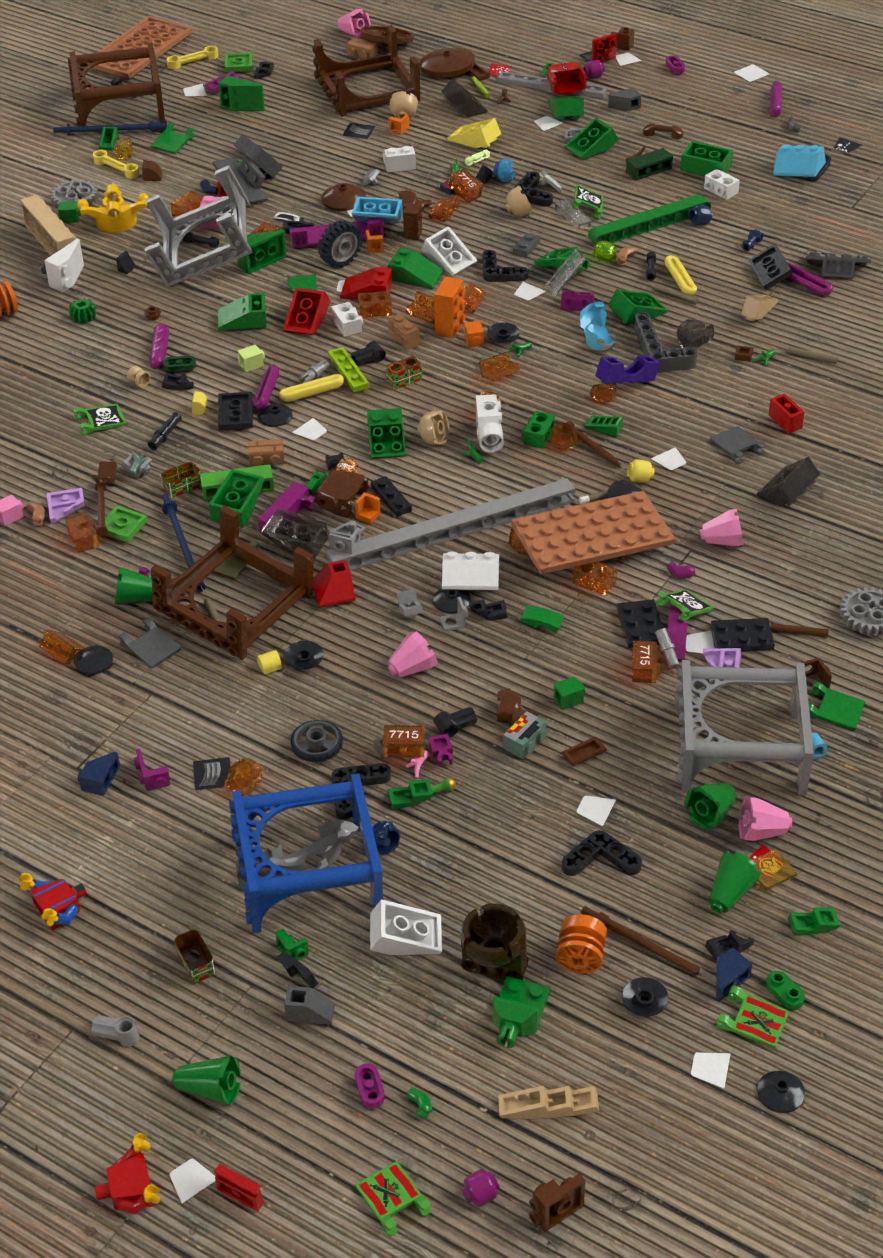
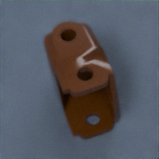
M333 470L317 489L315 502L319 507L335 515L348 518L352 514L351 502L349 500L357 493L363 494L369 490L368 479L365 478V475Z

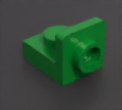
M284 929L275 932L276 944L281 953L297 960H301L309 954L308 941L305 938L295 942L293 936H288Z

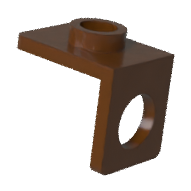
M100 461L98 475H93L95 482L114 485L117 463Z
M820 658L802 662L805 667L812 665V668L805 672L806 677L816 674L823 685L830 688L832 675L830 669L824 665Z

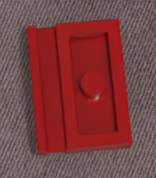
M219 1164L214 1170L217 1190L258 1212L263 1205L261 1186Z

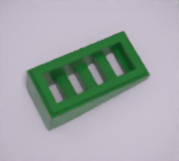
M103 127L99 149H114L118 139L117 127Z
M591 416L585 424V428L617 437L623 428V417Z

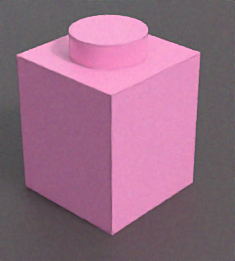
M13 495L0 500V521L4 526L24 517L22 502Z

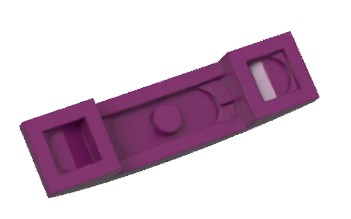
M670 604L667 633L671 643L675 646L674 651L678 662H682V660H685L688 620L685 622L680 620L678 616L683 612Z

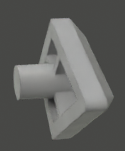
M571 127L566 130L565 140H572L584 128L576 129Z
M378 169L367 172L362 182L364 186L370 182L374 185L378 183V180L375 178L380 172Z
M545 171L539 173L543 179L540 183L545 187L549 183L557 191L561 192V185Z
M351 520L330 530L329 534L333 533L350 538L357 527L360 528V535L366 530V527Z

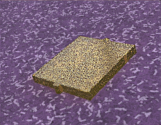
M776 849L753 860L757 864L756 869L758 872L760 869L762 871L758 882L766 891L797 876V872L790 866L789 860H785Z

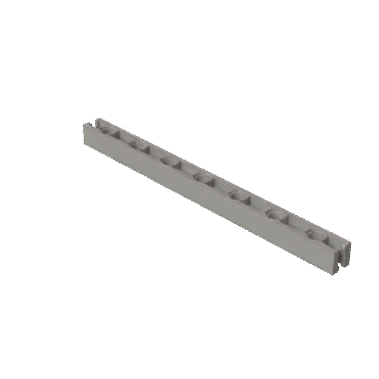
M566 478L361 540L353 554L330 549L326 551L327 558H329L327 563L346 560L350 571L499 526L511 522L512 519L538 514L574 503L575 498L572 494L575 493V488Z

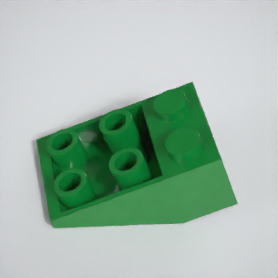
M229 75L218 82L221 108L231 111L265 110L262 84Z
M265 293L247 294L218 309V330L228 331L267 327Z
M402 409L367 410L371 459L405 457Z

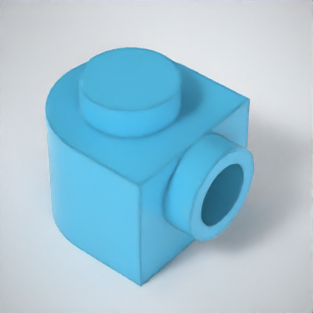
M812 733L813 759L825 756L827 745L817 733Z

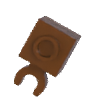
M622 27L617 33L616 48L629 51L634 45L635 30Z

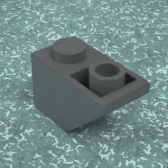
M634 88L610 93L608 107L625 111L641 108L642 95Z
M288 986L284 1004L286 1021L332 1025L335 1009L334 1002L312 988Z

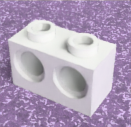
M716 169L705 175L704 189L727 200L739 192L740 180Z
M350 302L331 306L332 320L344 337L362 332V316L358 315L356 308Z

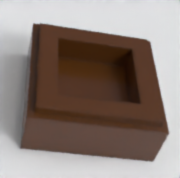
M737 345L734 360L751 362L754 348Z

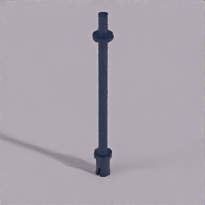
M151 120L148 124L70 127V124L67 123V127H53V132L67 133L70 136L71 132L102 131L103 127H117L118 131L149 129L155 132L156 130H166L167 121L154 122V120Z
M165 493L162 495L164 502L162 512L169 515L187 566L190 568L195 563L175 513L177 511V503L171 501L169 495ZM203 580L199 583L195 592L200 593L205 590L206 585Z

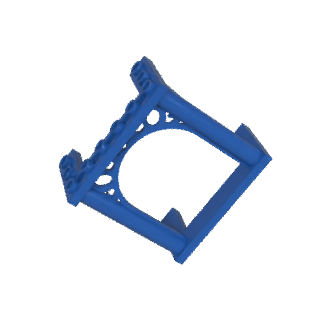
M352 774L351 781L244 797L241 795V790L232 792L233 800L229 801L230 813H234L230 815L233 828L231 829L232 839L235 841L236 846L241 847L240 850H237L239 863L244 865L240 867L241 878L247 882L243 884L244 895L247 897L244 898L247 911L245 912L247 925H252L253 933L262 932V919L272 906L287 897L299 893L370 883V898L373 909L381 899L383 900L382 867L360 774ZM351 799L353 823L359 827L356 832L361 831L368 862L310 871L288 870L272 863L264 855L259 843L260 834L265 824L272 817L287 809ZM257 815L262 818L258 822L252 821ZM251 827L256 828V830L251 831ZM257 860H261L262 863L257 865ZM264 868L271 869V872L265 877L258 875L259 871Z

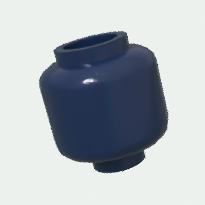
M696 205L689 212V219L694 225H707L713 217L711 209L706 205Z

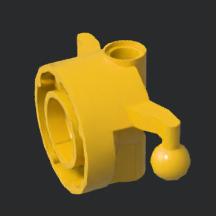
M110 184L104 192L103 206L99 208L89 207L87 200L80 199L77 202V208L82 215L88 214L94 217L95 225L101 231L119 233L131 229L136 224V212L147 207L146 200L149 199V196L146 193H140L137 198L138 202L127 204L124 203L118 186Z

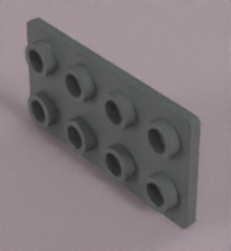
M244 157L241 164L235 158L212 162L216 170L228 165L230 166L250 204L267 201L268 197L260 189L265 176L249 157Z
M810 252V255H806V259L823 260L821 276L854 278L855 262L871 263V259H868V256L857 255V258H852V255L841 254V257H836V254L825 253V256H820V253Z

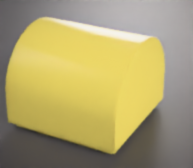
M195 391L193 394L192 415H202L205 412L207 396L202 392Z
M276 650L257 656V663L264 675L282 669L281 660Z

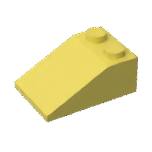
M492 118L463 125L447 137V139L474 148H487L491 142L497 140L501 131L496 119Z

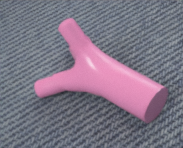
M423 750L417 758L412 759L406 765V768L415 766V778H419L420 767L430 755L426 750Z

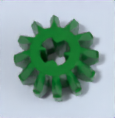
M78 299V301H73L69 305V315L74 322H79L80 324L82 322L87 323V321H92L96 317V306L90 299Z

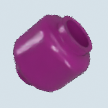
M599 60L586 62L583 70L586 73V77L595 79L602 76L605 68Z
M480 1169L464 1179L465 1188L461 1191L468 1204L473 1201L477 1207H481L497 1197V1190L500 1187L491 1171L487 1172L484 1169Z

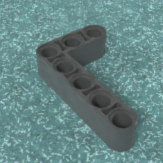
M242 134L234 143L238 150L249 157L271 177L274 178L283 166Z
M639 312L635 315L634 331L644 356H651L660 362L657 373L688 370L696 367L697 350L695 348L683 347L663 350L649 314Z

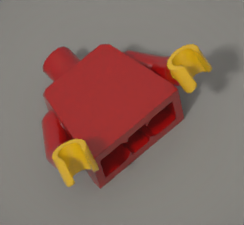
M142 1133L136 1134L133 1138V1145L121 1158L106 1169L108 1183L94 1186L97 1201L112 1197L115 1210L138 1214L145 1208L155 1206V1204L160 1202V1196L156 1195L157 1192H160V1188L150 1184L144 1153L141 1154V1150L147 1151L151 1147L150 1142L145 1140L147 1135Z

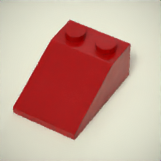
M375 267L347 277L340 294V299L387 302L392 286V268Z
M295 288L283 331L314 335L325 318L330 304V299L326 292Z

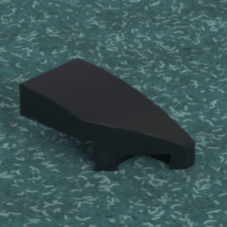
M260 62L259 67H256L254 78L271 75L274 63Z
M482 165L476 179L486 184L492 178L493 171Z
M302 217L299 218V221L283 220L285 233H289V229L314 226V223H306Z
M165 373L162 388L188 390L193 389L194 383L186 378L187 375L185 373H182V376Z
M482 599L469 603L471 610L489 621L508 618L504 600L486 604L485 600Z
M730 930L728 936L723 935L707 940L705 947L716 960L722 952L726 953L732 947L739 953L754 944L755 940L751 937H748V939L741 938L736 935V932Z
M284 953L276 957L290 978L299 973L310 988L313 989L318 985L311 971L297 959Z

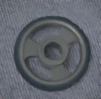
M310 720L302 723L293 731L290 739L291 749L302 760L323 762L339 753L343 745V736L340 729L331 722ZM325 730L331 732L336 740H327ZM306 732V741L299 743V737Z

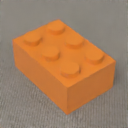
M444 277L434 294L435 335L454 338L456 333L460 331L462 323L464 324L466 320V314H464L466 301L464 300L466 291L464 280Z

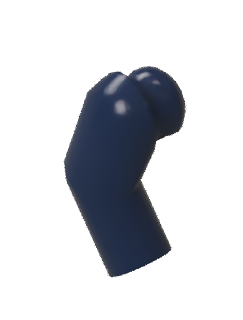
M203 179L200 182V187L204 193L218 194V187L210 186L208 180Z

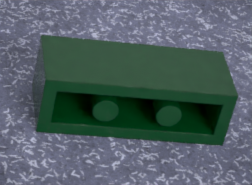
M664 148L628 159L626 161V173L637 181L672 169L673 155Z

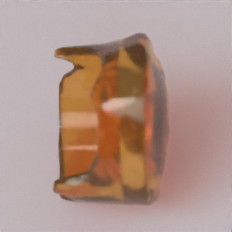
M602 383L593 385L589 395L593 400L600 403L614 401L617 397V384L611 383L608 385Z
M560 423L552 427L550 439L553 448L559 451H567L577 445L578 437L571 424Z

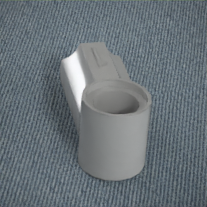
M98 1015L97 1017L95 1016L92 1022L91 1033L93 1036L117 1040L125 1047L134 1046L139 1041L138 1029L132 1017L124 1016L116 1019Z

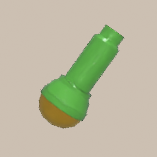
M445 778L441 783L433 785L431 788L433 794L441 791L451 792L456 784L454 779Z

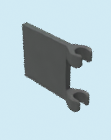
M739 426L710 437V441L731 456L735 464L742 463L743 460L740 458L743 457L742 452L752 447L758 455L765 453L763 448L766 447V444L758 442Z
M150 617L143 620V623H145L144 629L148 632L136 640L132 641L125 632L119 635L121 639L120 644L133 652L151 669L182 650L181 646L157 627Z

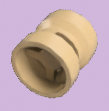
M139 366L131 367L127 373L128 380L141 388L147 386L150 382V374Z

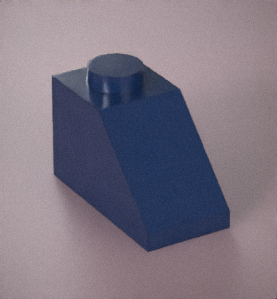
M112 752L86 763L83 770H80L78 774L81 791L105 795L120 768L117 752Z
M733 947L726 953L722 952L716 959L715 993L718 1002L729 995L732 986L739 987L751 977L752 963Z

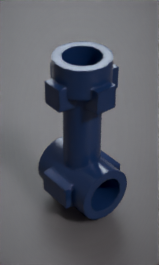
M756 229L751 230L748 239L742 242L743 250L749 251L751 248L753 249L755 246L754 242H761L764 233Z

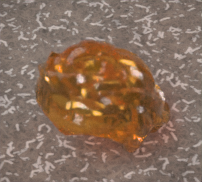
M250 758L237 760L230 766V773L225 780L224 789L231 793L241 790L242 797L248 796L262 780L260 764Z

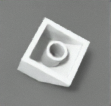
M413 146L384 150L382 157L387 172L416 169V157Z

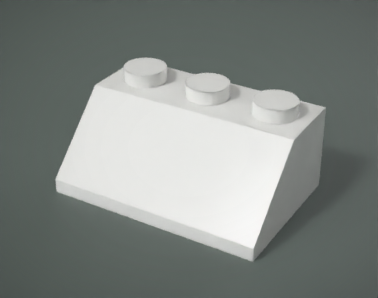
M457 552L443 553L442 589L498 590L499 554L493 552H486L484 554H476L475 552H467L466 554H458Z

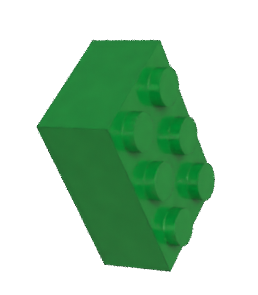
M691 141L681 155L680 170L700 176H705L716 169L727 173L732 166L733 150Z

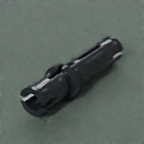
M173 412L164 425L155 431L154 437L148 442V447L151 450H157L159 445L167 440L169 433L182 419L179 413Z

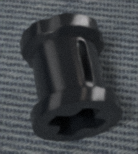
M340 452L339 455H325L328 471L331 468L340 467V465L344 468L345 459L343 452Z

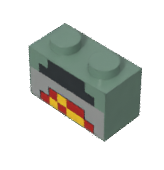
M526 711L503 734V749L524 759L528 753L533 752L535 746L540 741L546 738V721Z

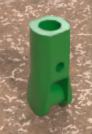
M317 470L314 471L306 487H309V496L316 494L317 489L327 477V473L321 474Z

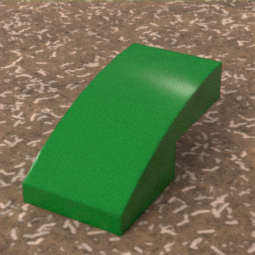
M526 605L520 621L536 629L541 625L557 633L564 616L549 609Z
M430 780L409 781L408 787L388 789L391 810L413 806L432 798L433 792Z
M814 907L811 913L790 912L788 916L793 935L824 933L840 927L834 908Z

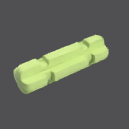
M483 150L465 158V165L471 166L473 163L475 164L489 158L490 152Z

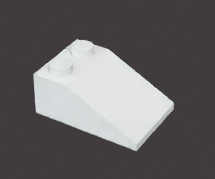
M449 226L425 239L421 249L431 262L453 276L477 262V259Z
M80 239L74 240L44 260L49 287L63 293L74 286L84 267Z
M381 899L370 913V950L387 955L441 954V914Z

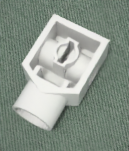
M476 395L478 444H480L481 449L485 452H497L504 445L500 401H497L496 395Z

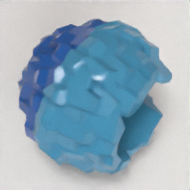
M506 158L498 161L494 166L493 175L504 183L512 181L516 176V172H512L511 165L515 163Z

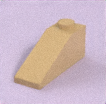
M765 294L747 296L741 315L746 316L745 319L750 321L762 319L778 303L779 299Z

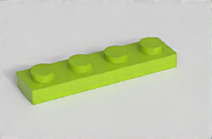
M344 347L328 351V357L353 392L369 388V382Z

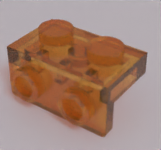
M470 282L467 287L464 285L466 288L464 300L466 301L465 309L473 314L486 292Z
M417 291L415 293V301L406 308V313L433 324L435 322L434 297Z
M508 352L479 361L482 378L490 379L491 381L499 380L504 375H513L515 371L520 370L519 363L511 362Z

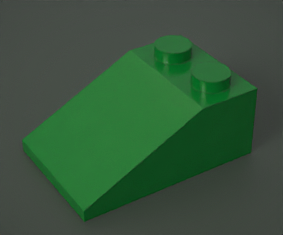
M576 96L547 98L551 112L557 119H566V116H571V119H578L580 116H584V98Z
M595 118L564 147L579 158L584 159L609 150L619 139L612 127Z
M284 231L248 234L247 242L252 249V253L238 258L237 262L238 267L247 274H251L286 258Z
M399 248L388 264V268H392V281L433 289L444 273L442 268L416 251L407 248Z
M616 289L608 304L613 310L612 312L618 315L623 323L628 325L630 323L635 324V315L639 312L649 314L651 319L668 312L650 293Z
M231 469L209 503L211 520L220 522V508L225 505L239 513V527L244 528L252 516L264 477Z

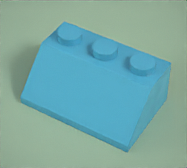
M783 145L776 154L773 176L815 177L826 163L824 147L818 145Z
M357 197L352 216L356 221L367 222V220L382 219L385 223L400 224L403 217L402 200Z

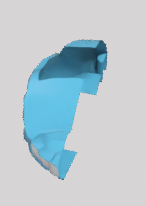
M604 302L591 303L580 313L581 328L585 331L586 344L591 349L600 351L612 349L615 345V341H612L605 327L607 312H605L606 306H604ZM598 338L605 339L604 345L600 344Z

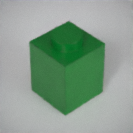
M77 201L59 202V220H62L63 223L78 222L79 216L82 214L77 208Z
M575 676L554 683L553 697L562 710L584 703L585 687Z

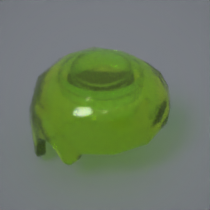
M602 240L597 242L592 250V258L596 256L598 261H611L616 256V247L609 241Z

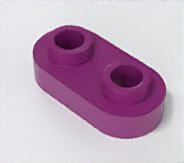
M666 57V66L674 74L680 75L685 71V64L679 57Z
M372 1064L360 1065L355 1071V1081L361 1102L367 1108H378L385 1100L378 1069Z

